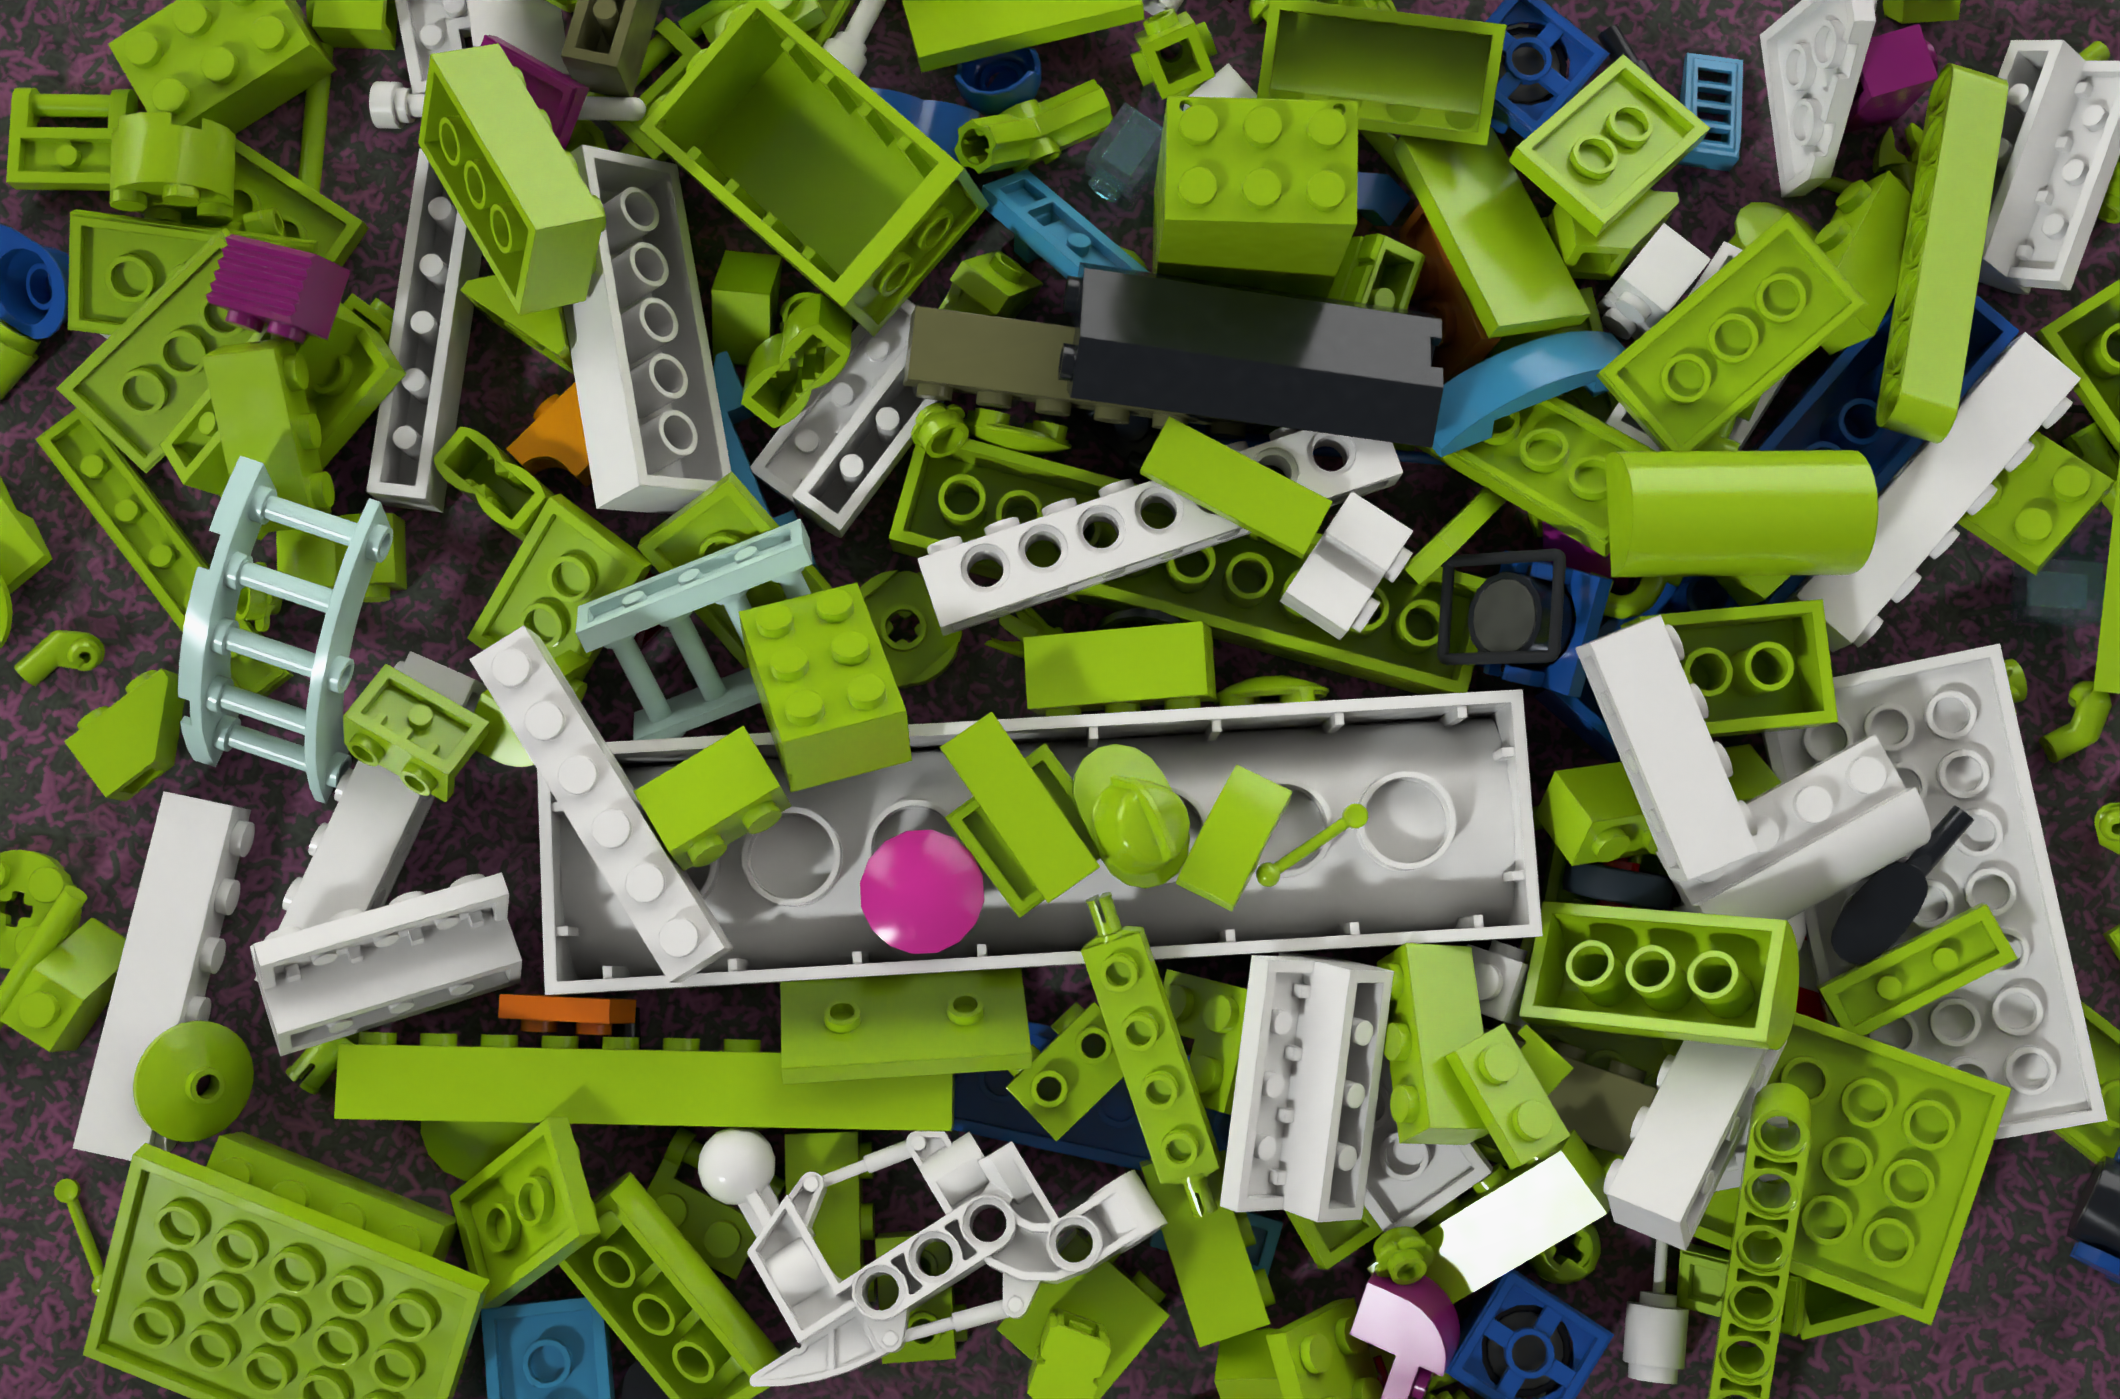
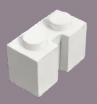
M1663 223L1598 303L1597 309L1604 315L1602 317L1603 324L1614 335L1622 339L1628 340L1630 337L1635 340L1639 339L1668 314L1711 259Z
M1351 491L1285 591L1280 602L1338 640H1341L1350 627L1361 633L1380 604L1379 601L1371 597L1380 580L1384 577L1393 583L1413 554V552L1403 547L1413 530Z

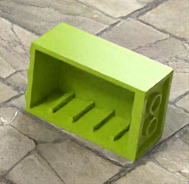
M749 0L747 3L737 6L728 16L725 29L708 48L700 50L692 57L687 65L686 74L669 93L655 100L647 113V119L639 127L682 170L873 337L989 206V203L963 166L767 0Z
M1167 96L1154 188L1152 273L1327 298L1357 226L1358 101ZM1183 104L1190 106L1185 111L1180 109V106ZM1335 108H1340V109H1342V113H1340L1339 111L1335 110Z

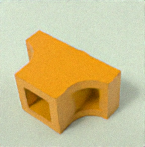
M574 382L561 396L554 394L542 402L533 415L535 421L506 450L533 476L548 468H560L573 474L587 488L592 483L576 383Z

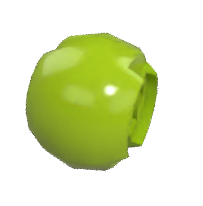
M1591 1223L1570 1236L1568 1242L1574 1248L1570 1257L1559 1254L1553 1259L1552 1257L1556 1253V1248L1553 1245L1529 1259V1265L1539 1277L1554 1284L1568 1285L1584 1279L1595 1269L1601 1253V1241L1596 1226Z

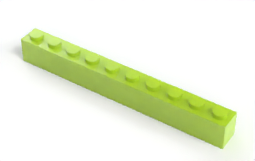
M359 1032V1044H338L334 1119L541 1123L546 1118L568 1117L570 1124L952 1131L954 1129L955 1073L783 1084L781 1052H760L761 1040L724 1039V1051L700 1050L699 1038H663V1050L639 1049V1037H602V1048H578L579 1036L542 1035L541 1047H518V1035L481 1034L480 1046H457L458 1034L420 1033V1045L397 1044L396 1032Z

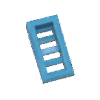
M1686 53L1680 103L1696 116L1697 112L1724 115L1723 122L1700 119L1710 127L1708 133L1722 134L1721 142L1703 139L1677 165L1729 172L1739 160L1742 125L1743 60ZM1698 70L1728 74L1727 83L1698 80ZM1697 93L1726 95L1725 103L1697 99Z

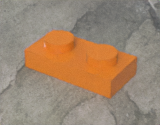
M539 994L499 995L498 1018L521 1019L520 1031L557 1032L559 1021L576 1022L575 1034L612 1035L613 1024L635 1023L636 999Z

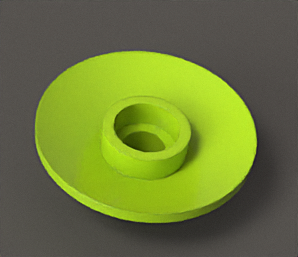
M203 1020L188 1021L167 1029L146 1048L135 1071L133 1097L139 1115L153 1131L175 1141H200L220 1133L239 1116L249 1099L254 1078L250 1052L246 1044L235 1032L215 1022ZM209 1075L210 1083L207 1090L202 1095H198L196 1085L199 1079Z

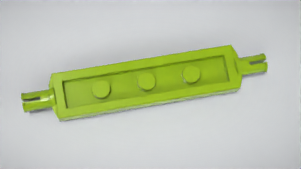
M1111 892L1102 893L1100 897L1099 894L1087 899L1086 904L1089 906L1098 934L1084 944L1081 953L1160 1185L1164 1183H1182L1192 1209L1193 1217H1202L1204 1211L1206 1216L1210 1215L1218 1209V1206L1215 1203L1206 1176L1220 1168L1222 1158L1144 928L1121 926Z

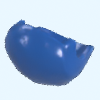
M1028 47L957 64V72L954 75V79L961 97L973 110L983 115L994 116L1014 105L1035 98L1041 85V62L1037 51ZM999 72V74L996 76V78L993 80V82L987 89L988 81L991 78V76Z

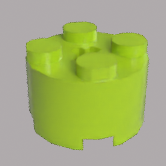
M138 112L119 117L118 128L112 127L110 206L122 211L142 213L144 218L177 223H181L182 219H198L209 224H229L233 220L236 135L228 127L202 118V129L173 125L172 113Z

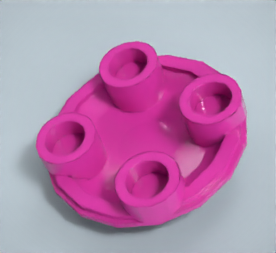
M934 830L905 831L885 841L868 859L860 881L861 908L871 929L889 946L911 954L938 953L959 943L977 923L985 902L983 875L974 856L954 837Z

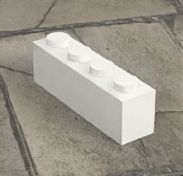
M1661 615L1575 647L1669 878L1671 880L1689 881L1758 853L1753 840V836L1757 835L1755 819L1747 804L1742 800L1737 801L1728 779L1733 775L1730 758L1719 742L1713 743L1704 721L1709 716L1708 706L1699 687L1695 683L1689 684L1680 663V660H1683L1685 657L1684 648L1676 630L1669 624L1665 626Z
M1684 1040L1676 1056L1669 1054L1665 1058L1657 1077L1656 1086L1658 1092L1650 1108L1642 1106L1638 1111L1630 1133L1632 1144L1624 1160L1617 1158L1613 1161L1605 1178L1604 1194L1608 1197L1614 1222L1684 1251L1687 1250L1749 1122L1755 1095L1766 1086L1787 1040L1779 1050Z

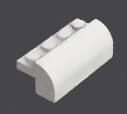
M2011 40L1998 75L1999 78L2007 80L2009 87L1979 282L2007 292L2029 295L2031 287L2071 290L2120 155V61H2085L2064 40Z
M908 299L874 337L862 326L858 325L851 334L850 355L841 372L827 384L811 390L810 398L800 414L778 429L750 466L755 478L794 505L800 513L812 522L839 538L843 537L914 443L911 438V431L916 424L915 420L919 412L930 404L945 402L919 398L916 396L917 387L903 386L910 320L916 306Z
M1876 734L1867 736L1747 801L1746 804L1751 810L1757 825V835L1753 836V840L1758 853L1689 881L1671 880L1682 899V902L1673 906V909L1677 912L1789 920L1927 844L1931 837V826L1924 803L1916 787L1906 789ZM1656 851V854H1657L1659 860L1661 861L1663 867L1665 868L1664 863H1663V861H1662V858H1661V856H1660V854H1659V851Z
M502 872L487 877L482 874L467 875L454 881L449 888L428 894L422 891L408 892L394 898L389 905L366 912L362 909L345 910L332 916L327 923L303 930L299 927L282 928L269 934L264 941L251 945L250 950L258 984L280 1056L519 984L522 958L507 919L509 891Z
M1279 952V956L1252 955L1220 1200L1221 1207L1235 1212L1285 1210L1315 1222L1362 1219L1394 971L1348 960L1307 954Z

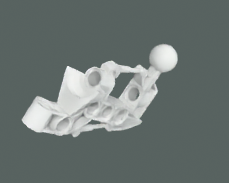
M728 1127L720 1130L706 1141L698 1161V1174L702 1187L712 1198L724 1204L738 1205L755 1234L756 1239L748 1249L747 1254L797 1342L801 1343L800 1348H793L754 1373L749 1380L750 1384L754 1387L791 1386L825 1380L856 1370L889 1353H896L909 1341L953 1329L958 1332L1009 1317L1020 1319L1027 1314L1041 1283L1059 1284L1088 1273L1116 1254L1124 1253L1158 1232L1161 1227L1163 1228L1168 1224L1135 1170H1131L1116 1178L1090 1196L1088 1201L1063 1217L1058 1218L1012 1141L995 1152L984 1156L970 1132H967L951 1142L945 1131L911 1132L906 1140L865 1155L863 1160L821 1176L816 1172L805 1173L790 1194H786L781 1203L769 1185L775 1173V1156L771 1144L760 1132L749 1127ZM912 1157L946 1215L842 1281L841 1278L833 1273L813 1239L816 1235L812 1230V1226L826 1194L827 1187L867 1171L869 1174ZM996 1208L1002 1211L1006 1217V1229L999 1239L992 1242H983L975 1237L973 1222L982 1210ZM1072 1228H1080L1087 1231L1093 1239V1248L1090 1255L1080 1262H1068L1058 1252L1060 1236ZM933 1242L947 1243L953 1253V1261L950 1268L939 1276L927 1275L922 1270L920 1264L924 1248ZM987 1264L992 1269L1003 1273L1002 1300L954 1312L952 1317L908 1328L911 1311L983 1265ZM882 1275H891L897 1281L899 1287V1296L896 1303L886 1310H875L870 1305L867 1297L868 1288L875 1278Z

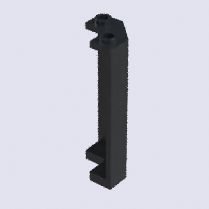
M1082 262L1079 264L1078 277L1067 276L1063 312L1072 313L1071 323L1075 328L1073 344L1063 343L1058 380L1067 381V391L1070 398L1421 447H1433L1444 384L1443 368L1432 367L1435 346H1439L1442 340V319L1428 312Z

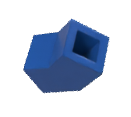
M1358 172L1357 211L1374 226H1390L1411 198L1388 174Z

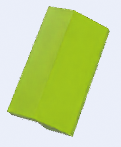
M341 302L328 340L306 335L303 345L294 343L296 353L303 355L308 367L309 383L307 389H305L309 412L316 414L321 426L322 443L318 452L322 470L406 375L405 370L382 336ZM264 324L262 332H255L246 343L281 338L267 332L269 325ZM207 388L160 446L183 485L222 497L230 477L209 388ZM268 532L258 533L256 539L262 540Z

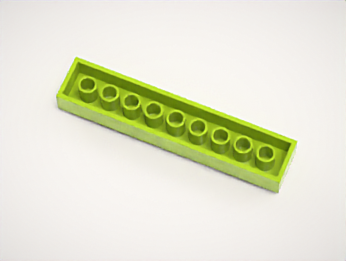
M968 438L956 452L941 458L930 457L925 449H922L919 444H915L888 539L894 552L920 558L928 555L927 547L940 540L960 536L962 542L965 543L986 536L984 528L997 521L1018 517L1020 524L1043 517L1041 510L1057 501L1075 498L1077 505L1100 498L1098 491L1101 488L1121 480ZM1162 503L1148 504L1141 511L1143 521L1152 528L1163 529L1174 522L1173 512ZM1101 521L1090 524L1083 532L1085 540L1096 548L1109 547L1118 538L1116 530L1110 524ZM1250 533L1062 596L1063 598L1115 612L1133 608L1160 610L1179 618L1184 623L1203 621L1212 629V638L1419 695L1468 692L1475 665H1444L1437 657L1443 567L1441 566L1420 585L1406 572L1407 565L1404 566L1393 583L1382 577L1371 595L1372 598L1380 602L1376 611L1361 633L1350 627L1341 640H1338L1280 602L1285 591L1321 539L1323 534L1319 533L1315 534L1303 559L1254 533ZM1045 540L1033 543L1026 552L1027 559L1037 567L1052 566L1061 555L1055 544ZM989 559L976 562L969 571L1000 580L1003 575L1002 567L997 562ZM1456 570L1454 573L1449 653L1478 652L1471 641L1468 628L1469 606L1476 590L1487 579ZM1421 615L1424 618L1414 627L1412 637L1407 631L1408 626L1416 616Z

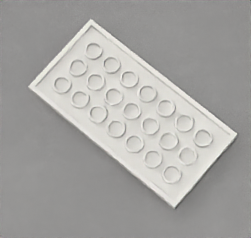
M2000 643L1833 677L1838 722L1814 728L1762 733L1769 768L1778 779L1784 782L1857 741L1876 734L1906 789L1916 787L1926 808L1931 832L1954 805L1974 819V822L1925 877L1928 891L1918 915L1907 930L1887 950L1980 903H1985L1988 905L2018 958L1865 1035V1037L2012 1088L1994 1140L2108 1121ZM1915 850L1891 864L1897 862L1905 863ZM1882 869L1804 911L1807 930L1806 937L1817 986L1860 965L1849 963L1836 954L1831 943V933L1841 911L1852 896L1873 875ZM1819 993L1825 1023L1838 1027Z

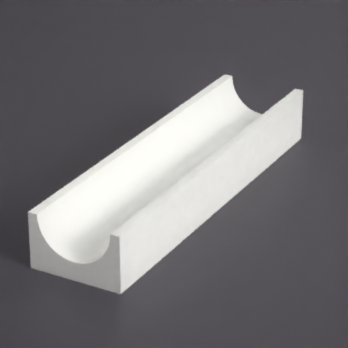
M1523 689L997 719L1024 758L1045 743L1073 781L1074 774L1083 758L1098 747L1112 744L1131 746L1151 757L1163 772L1172 791L1180 797L1187 808L1190 821L1188 855L1236 764L1293 791L1290 803L1266 844L1257 868L1265 862L1274 864L1342 818L1343 810L1351 804L1363 805L1367 809L1368 820L1360 828L1346 829L1281 873L1279 882L1272 887L1262 886L1257 881L1256 868L1232 912L1177 885L1176 881L1179 873L1163 885L1144 889L1126 885L1111 875L1100 858L1097 861L1100 866L1099 869L1049 904L1044 900L1019 919L977 862L983 875L985 898L977 923L959 943L938 953L911 954L891 947L871 929L861 908L860 881L868 859L885 841L905 831L934 830L954 837L967 849L945 817L972 798L973 795L940 747L977 721L909 724L912 761L791 793L771 732L749 734L792 806L781 812L782 816L779 821L769 829L757 834H750L748 832L728 844L725 853L716 861L703 867L692 866L685 870L734 949L681 983H669L537 770L545 995L1085 964L1081 949L1084 944L1098 934L1086 900L1098 894L1100 897L1105 892H1111L1112 894L1111 897L1121 926L1144 928L1154 960L1402 946L1405 943L1438 944L1506 940L1543 936ZM727 735L606 742L636 790Z

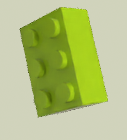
M176 0L108 43L147 112L172 113L173 125H183L202 129V118L209 119L228 127L234 134L337 70L313 28L309 26L308 20L296 0Z
M857 582L738 612L747 662L790 793L912 761L907 711Z
M1823 599L1659 614L1665 626L1671 625L1680 637L1685 654L1684 659L1680 660L1689 684L1695 683L1706 700L1709 716L1704 721L1711 738L1814 728L1838 722ZM1658 615L1639 616L1622 624L1621 629Z

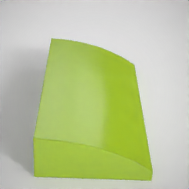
M1270 0L1257 98L1358 101V130L1487 145L1507 25L1305 0ZM1335 108V110H1337V111H1339L1340 113H1342V109H1340V108Z

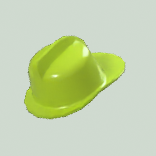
M1112 744L1098 747L1083 758L1074 774L1072 794L1078 814L1101 860L1111 875L1126 885L1146 889L1165 884L1179 873L1188 857L1190 821L1184 803L1172 791L1166 777L1153 759L1135 747Z

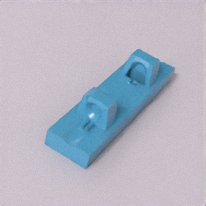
M1025 169L983 185L982 194L989 203L986 210L1014 233V252L1027 263H1031L1033 260L1041 257L1066 279L1068 275L1078 277L1080 262L1149 272L1029 170Z

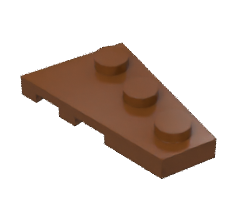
M1419 203L1400 228L1399 236L1402 244L1426 256L1411 299L1419 300L1421 312H1428L1442 319V340L1439 346H1435L1432 367L1443 368V384L1482 362L1501 338H1488Z

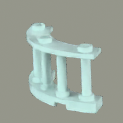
M240 456L225 487L209 529L211 532L220 534L210 569L197 567L188 602L179 659L178 697L190 701V717L184 716L180 721L182 734L193 760L216 767L223 751L228 752L232 748H236L305 771L315 801L327 804L333 788L337 787L341 777L351 768L352 757L348 755L349 750L344 743L343 729L344 691L347 689L354 671V660L349 658L366 590L376 563L383 562L388 555L393 540V529L390 527L381 502L371 498L368 499L358 523L279 498L264 463ZM270 520L348 546L334 588L331 589L253 563L251 553L261 525L267 524ZM244 587H248L326 613L316 653L240 629L235 616L241 590ZM231 651L310 677L306 710L235 687L231 679ZM242 714L305 735V744L302 746L242 726L238 716Z

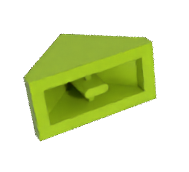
M725 250L711 289L713 363L717 354L727 351L734 365L747 366L749 358L755 349L765 340L774 336L783 262L781 255Z

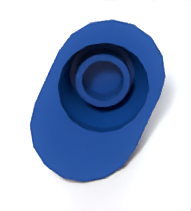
M0 224V319L33 339L50 338L60 329L63 323L68 322L69 254L57 248L40 245L17 230Z

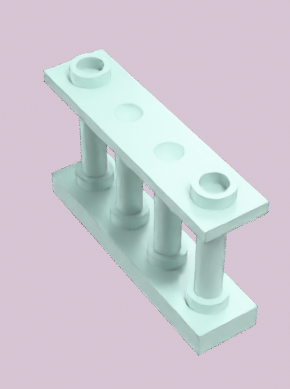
M801 519L578 606L576 635L585 652L588 653L603 646L607 649H612L644 708L634 712L633 740L681 738L686 731L760 703L750 668L720 678L690 615L692 611L715 602L716 604L724 605L744 645L738 612L752 608L745 595L748 589L772 580L773 582L780 583L787 599L811 594L801 573L804 567L813 564L810 538ZM659 624L669 628L698 685V688L667 700L634 639L637 633Z

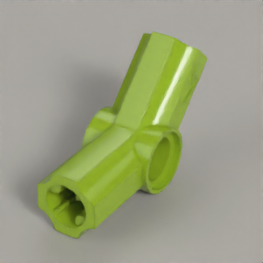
M1092 79L1040 103L1036 99L1014 105L998 115L969 120L958 128L959 137L954 151L961 166L973 168L978 174L1013 168L1014 172L1017 173L1025 169L1028 170V166L1041 160L1045 164L1054 161L1062 154V150L1098 136L1100 133L1113 128L1115 122L1110 103L1102 87L1097 84L1095 79Z

